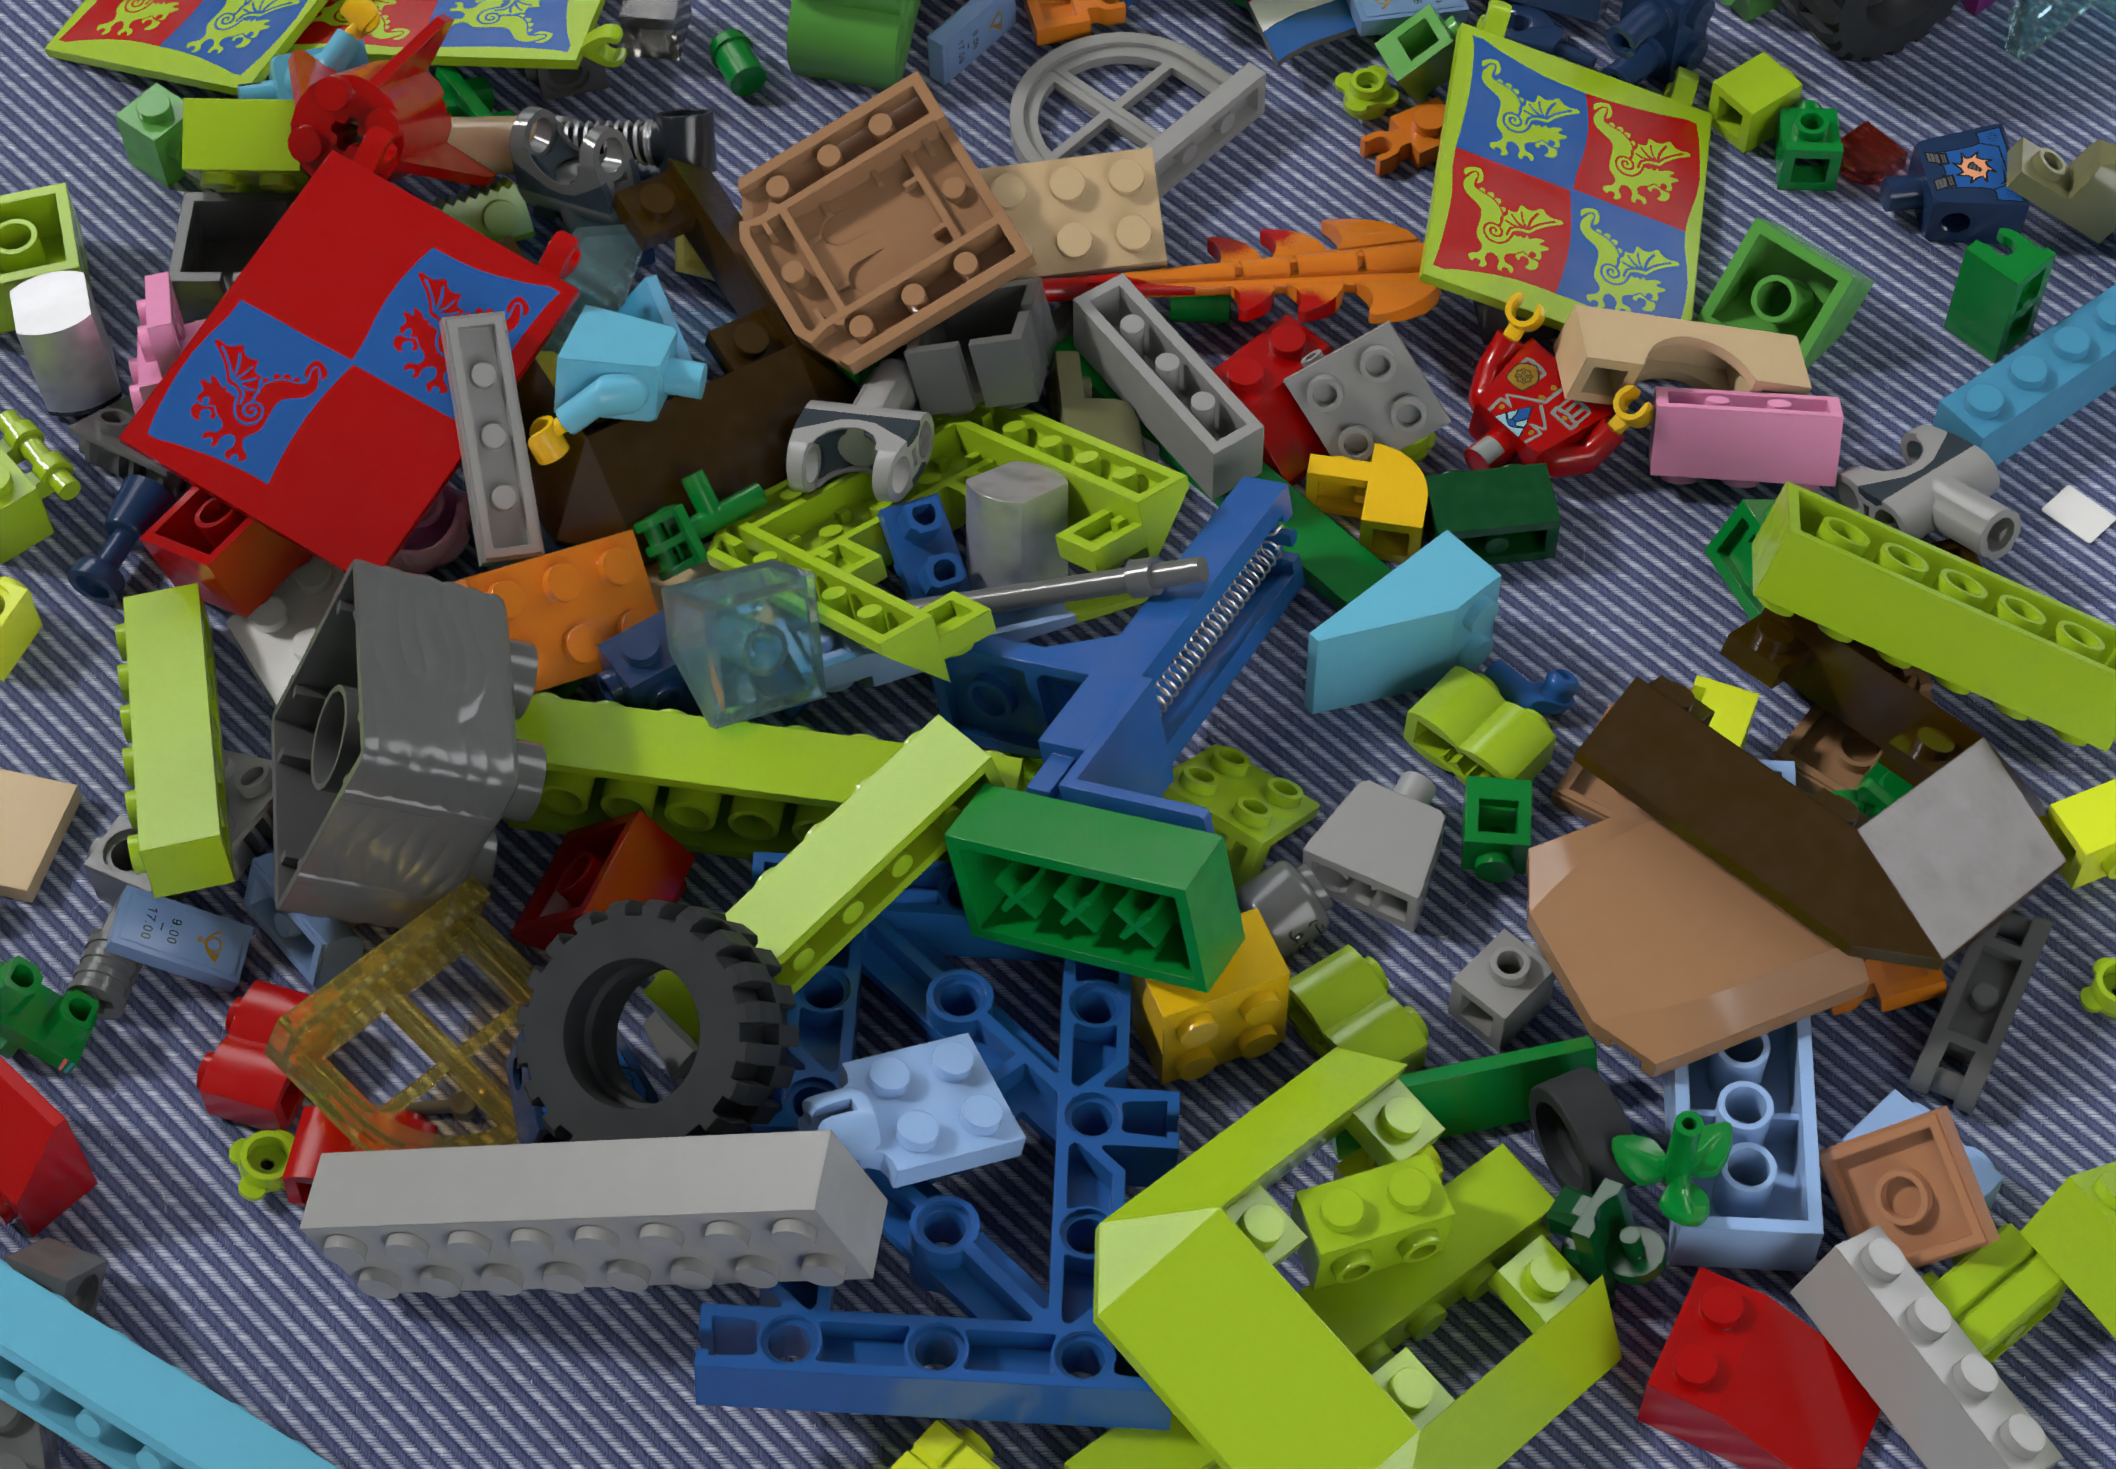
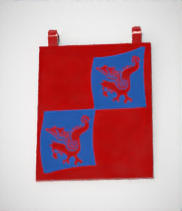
M372 126L367 131L353 161L333 149L119 436L120 442L344 574L354 559L364 560L379 566H389L462 463L439 325L442 317L504 311L516 384H518L580 296L578 288L564 281L581 260L582 254L578 249L579 240L566 231H557L549 241L538 266L380 177L379 174L393 163L398 152L397 147L393 144V134L380 126Z

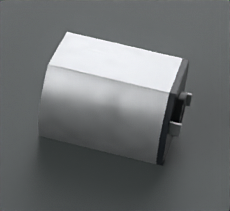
M57 271L31 278L10 291L16 334L49 415L59 417L81 416L103 409L122 397L115 354L83 272Z
M1011 461L966 480V566L973 590L1068 576V561L1060 557L1055 538L1056 534L1068 528V481L1062 474L1043 465ZM1028 608L1016 609V610H1010V611H1020V612H1022V611H1024V610H1026V609H1028Z

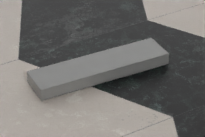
M505 312L442 317L439 322L479 567L516 563L545 555Z

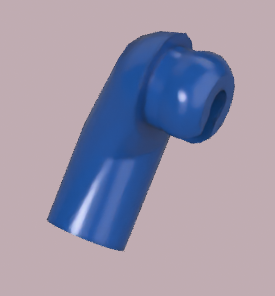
M1498 659L1483 674L1495 683L1505 701L1517 704L1524 709L1535 710L1541 715L1564 713L1575 704L1573 696L1579 690L1577 678L1564 669L1550 671L1546 675L1545 681H1528L1502 659Z

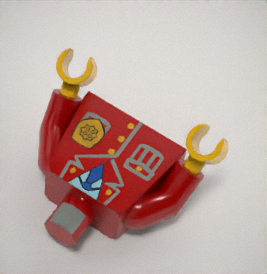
M1517 292L1508 299L1505 306V314L1510 321L1505 331L1497 330L1475 369L1468 397V404L1473 411L1468 431L1476 442L1465 450L1464 459L1471 471L1499 468L1508 464L1546 463L1549 476L1553 479L1589 474L1626 439L1624 431L1628 427L1638 429L1649 425L1654 419L1655 408L1650 402H1646L1638 412L1627 414L1628 406L1641 393L1640 389L1635 385H1626L1619 389L1615 394L1613 407L1609 404L1565 399L1556 358L1533 338L1525 344L1520 340L1524 332H1533L1543 324L1545 310L1540 303L1530 319L1526 321L1517 320L1516 311L1525 299L1523 292Z

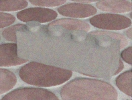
M1123 273L1073 299L1074 347L1122 401H1127L1132 405L1139 420L1211 500L1232 490L1243 476L1254 478L1262 473L1264 426Z
M1879 1225L1834 1246L1790 1291L1927 1469H2051L2064 1458L2045 1435L2040 1424L2030 1416L1999 1377L1993 1365L1983 1357L1952 1318L1946 1306L1937 1299L1905 1259L1899 1247L1890 1240Z

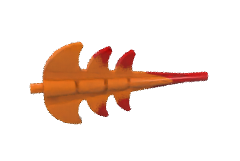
M1367 219L1322 220L1321 233L1331 239L1337 246V249L1327 250L1318 240L1304 233L1280 229H1261L1259 243L1273 254L1272 257L1262 258L1255 249L1237 240L1209 237L1207 239V252L1218 263L1042 279L1048 302L1073 301L1074 298L1121 273L1131 281L1145 298L1231 295L1239 307L1238 319L1243 322L1257 319L1269 312L1274 303L1275 294H1286L1298 305V322L1307 323L1324 319L1336 313L1342 305L1344 293H1354L1370 308L1368 323L1381 324L1387 321L1391 323L1405 321L1424 315L1438 303L1441 295L1440 288L1418 281L1424 242H1419V238L1407 229L1388 222Z

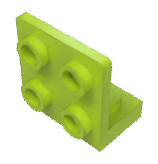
M1214 744L1173 768L1174 780L1161 797L1205 807L1210 811L1214 833L1224 836L1235 892L1241 885L1261 872L1272 845L1314 819L1320 808V804L1304 795L1303 790L1296 783L1285 778L1274 777L1250 763L1249 757L1240 750Z

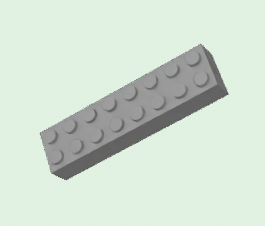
M832 1130L321 1153L299 1229L323 1251L326 1259L336 1263L358 1283L357 1287L360 1291L380 1299H393L399 1293L427 1292L439 1297H455L459 1295L460 1291L480 1290L512 1296L519 1294L522 1289L548 1288L561 1293L576 1294L582 1292L584 1287H614L628 1292H641L650 1285H678L691 1290H706L712 1284L743 1283L755 1288H771L776 1286L778 1282L809 1281L821 1286H838L844 1280L873 1279L888 1200Z

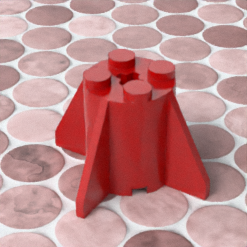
M446 14L436 16L392 59L373 61L339 73L302 49L292 52L288 60L295 109L290 123L291 133L288 137V149L292 157L301 163L303 169L309 175H314L332 149L353 161L367 131L372 126H380L393 134V144L398 150L397 157L393 163L379 174L380 177L392 182L413 174L481 187L492 184L497 175L495 172L447 142L452 128L451 114L447 115L446 104L442 98L445 93L441 84L428 72L454 19Z

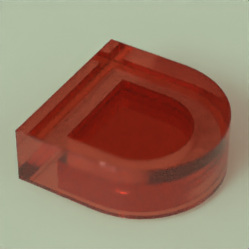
M1866 121L1841 139L1840 143H1843L1844 153L1839 172L1843 177L1857 184H1877L1882 181L1883 177H1890L1905 167L1908 152L1869 121Z

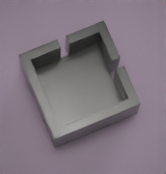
M184 192L169 267L170 278L184 324L208 318L299 193Z
M1041 277L1009 281L908 342L904 355L922 412H929L931 415L944 413L947 416H960L974 410L980 402H985L986 408L1002 406L1006 409H1016L1030 402L1039 401L1047 376L1046 367L1050 366L1058 340Z

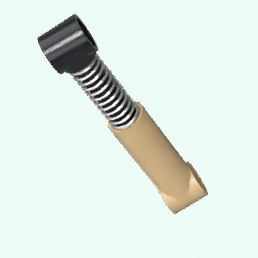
M669 110L656 113L654 120L647 119L643 123L637 120L634 125L630 120H627L624 125L620 120H617L614 125L610 120H607L604 124L624 134L634 160H637L635 161L636 165L639 163L642 166H647L648 164L651 166L655 165L659 168V173L661 174L666 172L669 158L711 170V172L717 171L714 113L712 110ZM517 116L451 117L452 128L447 142L496 174H513L510 133ZM589 120L585 125L581 121H577L575 125L568 121L565 126L559 121L566 135L579 148L584 136L591 128L596 125H603L600 120L595 125ZM537 121L535 122L530 131V142L532 141L535 135ZM606 140L601 146L599 155L605 152V147H607Z

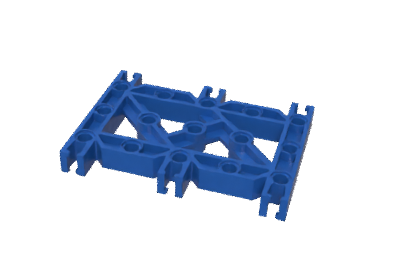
M754 852L752 864L753 887L757 879L766 870L775 867L789 853ZM933 862L793 995L796 1006L793 1009L787 1010L788 1025L799 1026V1047H788L785 1065L795 1068L790 1088L776 1089L772 1099L779 1103L780 1108L769 1125L752 1124L750 1127L755 1133L799 1131L798 1119L804 1114L802 1102L808 1097L841 1089L838 1083L842 1063L855 1060L862 976L864 974L925 1030L926 1043L969 1033L1016 1121L1018 1122L1023 1119L1054 1148L1048 1293L980 1230L979 1215L970 1203L960 1197L943 1195L932 1185L943 1176L893 1189L889 1179L880 1170L867 1168L864 1169L865 1173L888 1200L882 1235L908 1259L909 1272L918 1285L927 1291L945 1294L969 1318L833 1310L835 1286H821L809 1281L778 1282L776 1286L771 1288H759L760 1306L701 1303L699 1319L701 1348H696L694 1362L696 1405L1170 1430L1171 1410L1093 1323L1095 1254H1083L1077 1251L1088 1250L1095 1252V1229L1100 1222L1125 1204V1186L1149 1187L1177 1166L1179 1152V1132H1177L1180 1112V1091L1126 1088L1129 1066L1131 974L971 936L952 863ZM941 955L1063 962L1058 1060L994 1003L993 988L985 977L975 971L956 969ZM974 1168L948 1174L947 1176L962 1175ZM947 1242L954 1245L940 1246L935 1245V1243ZM784 1356H796L802 1358L795 1362H784L778 1360ZM940 1364L948 1368L944 1370H931L924 1366ZM1085 1372L1093 1377L1082 1379L1072 1376L1071 1373Z

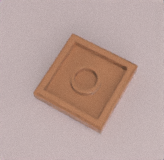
M1947 1105L1819 1150V1165L1848 1239L1879 1225L1890 1240L1899 1247L1913 1269L1990 1245L2000 1240Z

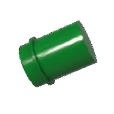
M737 29L725 30L711 41L709 46L711 61L720 70L733 94L748 96L757 92L764 85L767 74L753 51L752 41L742 31Z
M1231 295L1170 297L1171 322L1214 323V326H1218V323H1230Z

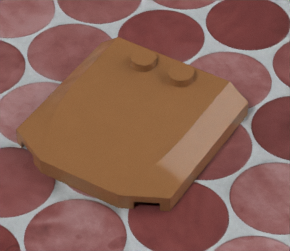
M918 70L738 179V191L742 196L743 220L739 222L740 242L800 343L854 375L1037 265L1005 210L1001 208L955 134L946 115Z
M1640 807L1528 849L1526 861V875H1528L1527 928L1589 1034L1608 1048L1615 1043L1642 1061L1640 1070L1652 1078L1850 1001L1866 993L1870 980L1863 958L1852 957L1843 953Z

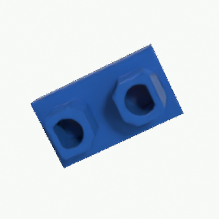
M938 493L880 509L877 516L895 563L894 570L896 576L901 580L908 600L944 595L952 591L958 593L973 590Z

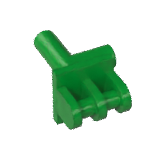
M699 469L681 478L680 480L697 514L689 517L682 503L669 505L658 509L656 513L633 525L637 534L644 533L650 545L645 549L648 557L655 556L662 569L657 573L660 581L668 580L697 564H703L708 561L707 552L701 539L767 505V497L761 486L755 482L719 501L703 469ZM662 522L669 534L667 537L660 525ZM674 546L681 558L679 561L672 549Z

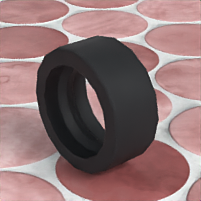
M1581 1066L1531 1088L1528 1103L1535 1137L1548 1168L1562 1189L1564 1186L1569 1185L1594 1195L1604 1178L1624 1184L1625 1190L1636 1186V1183L1622 1172L1612 1152V1138L1618 1135H1633L1632 1130L1615 1095L1597 1072L1586 1066Z

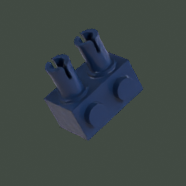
M1623 0L1620 21L1607 30L1609 34L1606 36L1609 47L1619 57L1603 68L1601 73L1637 86L1649 75L1665 85L1669 82L1672 83L1675 80V72L1679 66L1693 71L1701 63L1708 49L1705 36L1708 22L1715 10V2L1713 0Z

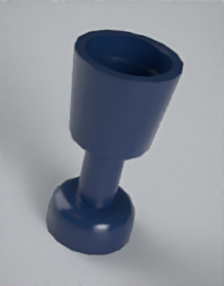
M129 475L125 477L104 523L105 530L110 537L98 556H84L73 564L67 575L72 587L93 602L102 605L116 604L125 588V579L119 568L131 549H146L139 538L177 502L174 495L162 484L142 475Z

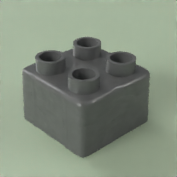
M354 559L350 564L272 716L274 893L277 911L305 914L310 917H327L346 923H367L373 927L411 929L422 933L431 931L452 898L478 902L483 898L491 882L496 862V825L501 818L527 822L537 809L546 777V753L543 745L537 742L517 739L516 720L520 719L528 708L535 688L538 670L537 650L533 643L509 637L507 610L501 597L496 594L483 593L474 588H466L454 582H441L428 575L403 572L393 567L379 566L364 560Z

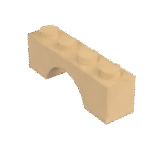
M1575 304L1553 345L1564 397L1569 400L1613 405L1615 394L1619 389L1648 379H1670L1688 384L1697 389L1808 395L1812 389L1797 336Z

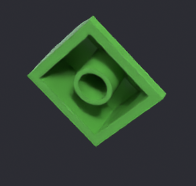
M1756 217L1695 321L1797 336L1805 366L1808 369L1845 332L1875 281L1783 225Z

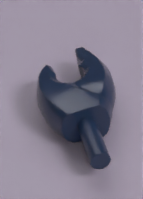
M1508 3L1512 6L1508 26L1511 28L1507 27L1504 38L1593 69L1597 56L1566 44L1567 32L1543 11L1526 5Z

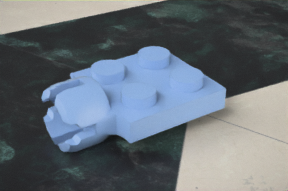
M969 1033L842 1063L838 1077L841 1089L806 1098L802 1102L804 1114L798 1119L799 1131L832 1130L863 1170L867 1168L880 1170L889 1179L893 1189L1021 1156L1026 1140L1024 1133Z

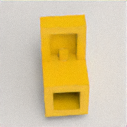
M1377 443L1374 444L1371 462L1353 460L1345 456L1310 454L1305 497L1323 513L1361 518L1359 543L1374 556L1383 561L1403 563L1422 548L1428 487L1424 474L1411 458L1397 449Z

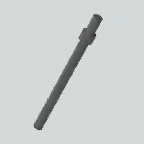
M1203 556L1160 562L1157 557H1147L1129 560L1124 568L958 593L990 608L992 613L1126 593H1129L1134 599L1161 595L1164 588L1206 582L1209 576L1207 561ZM946 594L904 601L921 609Z

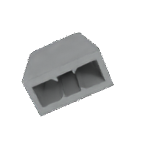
M1406 771L1401 775L1393 790L1370 780L1359 782L1308 841L1303 850L1302 864L1305 863L1311 869L1329 897L1414 933L1443 842L1446 816L1441 810L1429 806L1436 794L1434 783L1423 774Z

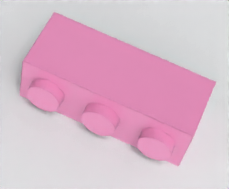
M1655 386L1653 401L1655 415L1651 422L1648 454L1650 475L1661 476V479L1668 483L1681 485L1692 484L1697 481V478L1719 479L1725 485L1735 488H1752L1757 486L1758 482L1783 483L1784 486L1786 481L1812 492L1818 490L1820 486L1836 487L1844 419L1839 397Z

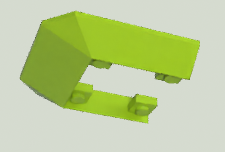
M980 402L974 410L964 415L947 416L944 413L931 415L934 423V442L931 456L918 481L900 502L878 501L874 497L872 489V475L863 472H848L836 475L827 480L820 488H815L812 492L792 491L786 479L764 490L767 497V505L716 531L707 551V558L711 566L876 653L950 682L945 659L967 653L972 649L974 643L996 632L991 609L955 591L920 609L874 586V584L888 577L885 567L894 563L877 516L880 509L938 493L951 530L954 531L966 524L967 479L1011 461L1043 465L1062 474L1068 481V528L1055 535L1060 557L1091 572L1117 569L1124 564L1127 558L1132 560L1147 557L1158 558L1189 489L1187 475L1026 408L1006 409L1002 406L986 408L985 402Z
M1335 1047L1100 1222L1095 1229L1093 1323L1221 1469H1498L1622 1359L1603 1274L1589 1285L1543 1234L1501 1267L1487 1282L1533 1334L1456 1400L1453 1399L1407 1347L1371 1375L1276 1269L1279 1264L1295 1253L1308 1237L1267 1193V1188L1345 1129L1379 1166L1421 1154L1434 1144L1445 1131V1128L1399 1080L1398 1077L1408 1064Z

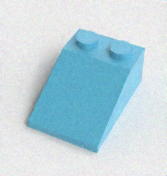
M1448 530L1444 531L1309 633L1304 707L1311 714H1317L1434 687L1455 665L1469 671L1478 668L1488 658L1494 646L1492 638L1495 617L1499 610L1497 603L1501 574Z

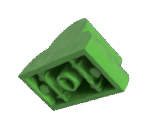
M792 0L787 29V59L792 74L886 90L903 79L921 0Z

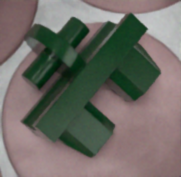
M1604 1178L1594 1195L1566 1185L1548 1210L1547 1220L1550 1230L1567 1237L1561 1246L1560 1254L1589 1285L1603 1274L1611 1309L1617 1302L1615 1290L1618 1282L1629 1285L1646 1284L1656 1279L1666 1266L1667 1251L1663 1239L1650 1228L1635 1226L1624 1184Z

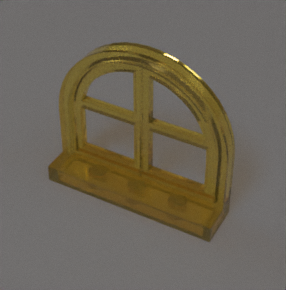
M473 876L461 884L456 891L450 892L280 1017L264 1051V1054L340 1131L365 1151L520 1144L511 1099L470 1058L516 1023L519 1004L526 1005L532 997L533 989L526 987V982L533 970V966L481 916L491 894ZM463 954H466L514 1004L458 1047L408 996ZM386 1013L436 1065L377 1109L337 1070L327 1057ZM449 1076L497 1126L470 1135L442 1136L412 1129L393 1120V1118L441 1080Z

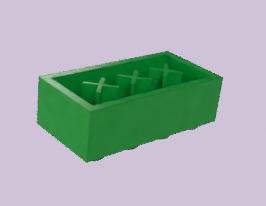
M987 783L982 785L944 834L971 936L1205 993L1210 991L1245 940L1223 835Z

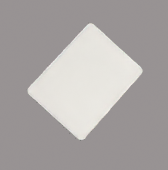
M2070 485L2063 488L2041 509L2042 512L2087 543H2092L2116 521L2114 515Z

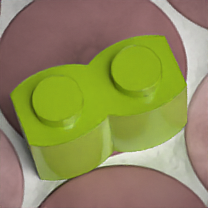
M1456 665L1408 711L1403 735L1409 745L1422 757L1437 767L1454 773L1465 786L1467 776L1533 780L1550 763L1556 741V735L1551 731L1548 722L1541 714L1535 710L1524 709L1517 704L1505 701L1495 683L1487 676L1473 673Z
M1348 944L1290 979L1287 1018L1301 1038L1321 1058L1335 1047L1408 1064L1401 1075L1414 1072L1424 1066L1428 1046L1427 1040L1429 1039L1426 1024L1413 1007L1409 1005L1403 1007L1395 998L1387 993L1389 990L1388 979L1381 966L1372 957L1367 956L1363 958Z

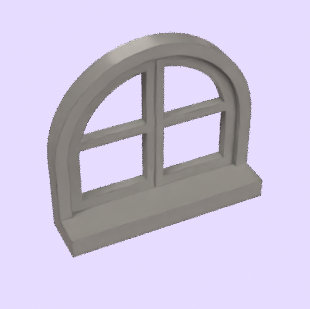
M1112 32L1079 38L1063 44L1041 57L1019 81L1010 105V136L1013 151L1019 164L1068 158L1106 127L1110 126L1139 147L1153 148L1160 199L1264 113L1266 72L1248 62L1234 75H1231L1189 47L1173 40L1150 34ZM1113 64H1133L1154 68L1152 72L1114 102L1074 76L1091 68ZM1172 75L1205 96V98L1160 133L1128 112V110ZM1055 89L1095 117L1051 152L1041 136L1038 120L1043 104Z

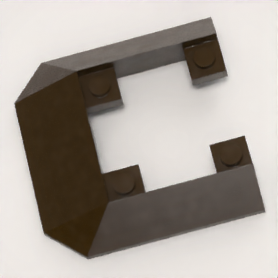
M669 158L666 172L615 192L612 207L642 251L684 234L740 317L708 331L705 346L725 375L706 383L701 400L676 396L665 401L657 420L646 422L599 417L575 435L569 432L564 433L563 435L569 444V450L562 458L548 465L538 464L528 447V439L530 438V427L534 420L548 415L553 418L557 417L554 412L555 388L536 359L517 384L539 521L553 543L562 548H569L633 529L644 567H648L658 561L655 556L648 557L645 549L650 545L644 533L637 534L633 525L656 513L658 509L669 505L682 503L689 517L697 514L680 480L681 478L699 469H703L719 501L755 482L764 491L787 479L786 458L789 440L796 421L810 400L853 404L860 392L857 385L844 376L834 362L800 343L741 244L739 222L743 221L742 216L711 170ZM512 236L497 241L498 244L526 259ZM663 522L660 523L666 537L669 536ZM714 532V533L708 535L707 537L701 539V541L706 540V539H708V538L714 536L716 532ZM675 546L672 547L674 553H678Z
M1764 607L1760 615L1729 633L1720 654L1770 689L1784 681L1884 750L1878 763L1914 786V788L1873 818L1869 819L1860 813L1856 805L1850 800L1835 795L1824 787L1812 796L1807 795L1711 728L1709 724L1715 711L1697 700L1687 687L1672 682L1663 675L1650 683H1646L1636 676L1579 747L1573 759L1833 946L1852 957L1939 970L2057 875L2066 863V858L2042 802L1982 735L1844 642L1837 641L1826 635L1814 622L1795 613L1791 617H1786Z

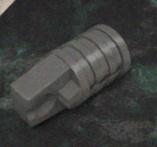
M120 896L117 898L102 928H94L81 956L80 964L74 972L73 980L69 983L66 990L67 992L78 989L96 999L99 1008L95 1015L98 1016L97 1019L113 1020L122 1016L127 1000L132 992V986L135 984L139 971L143 967V963L104 951Z

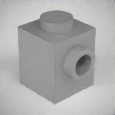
M1504 928L1453 978L1448 1013L1496 1051L1500 1052L1550 1002L1555 974L1538 946L1528 941L1522 942Z

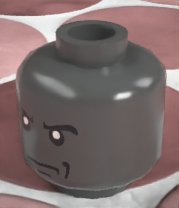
M1277 861L1245 882L1236 891L1241 913L1258 908L1283 959L1290 957L1328 929L1329 917L1326 911L1334 906L1333 902L1317 877L1305 863L1296 868L1287 861Z

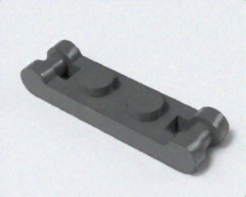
M2010 912L1968 946L1907 1086L1908 1089L1927 1096L1929 1090L1954 1100L1953 1108L1972 1115L2054 922L2034 915L2033 920ZM2000 935L2022 945L2017 947L1996 938V936ZM1947 1055L1969 1064L1965 1076L1940 1066L1943 1056Z

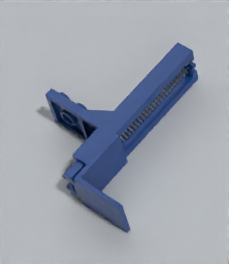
M1243 476L1179 558L1203 556L1208 564V580L1201 583L1164 588L1161 595L1150 596L1120 635L1048 647L987 636L974 643L972 649L967 653L945 659L950 682L931 675L941 717L978 746L1042 759L1043 766L1026 786L1025 792L1214 833L1211 813L1207 808L1161 797L1174 780L1171 765L1305 584L1300 554L1283 551V546H1294L1297 541V531L1285 529L1283 525L1279 526L1278 521L1287 522L1293 515L1288 484Z

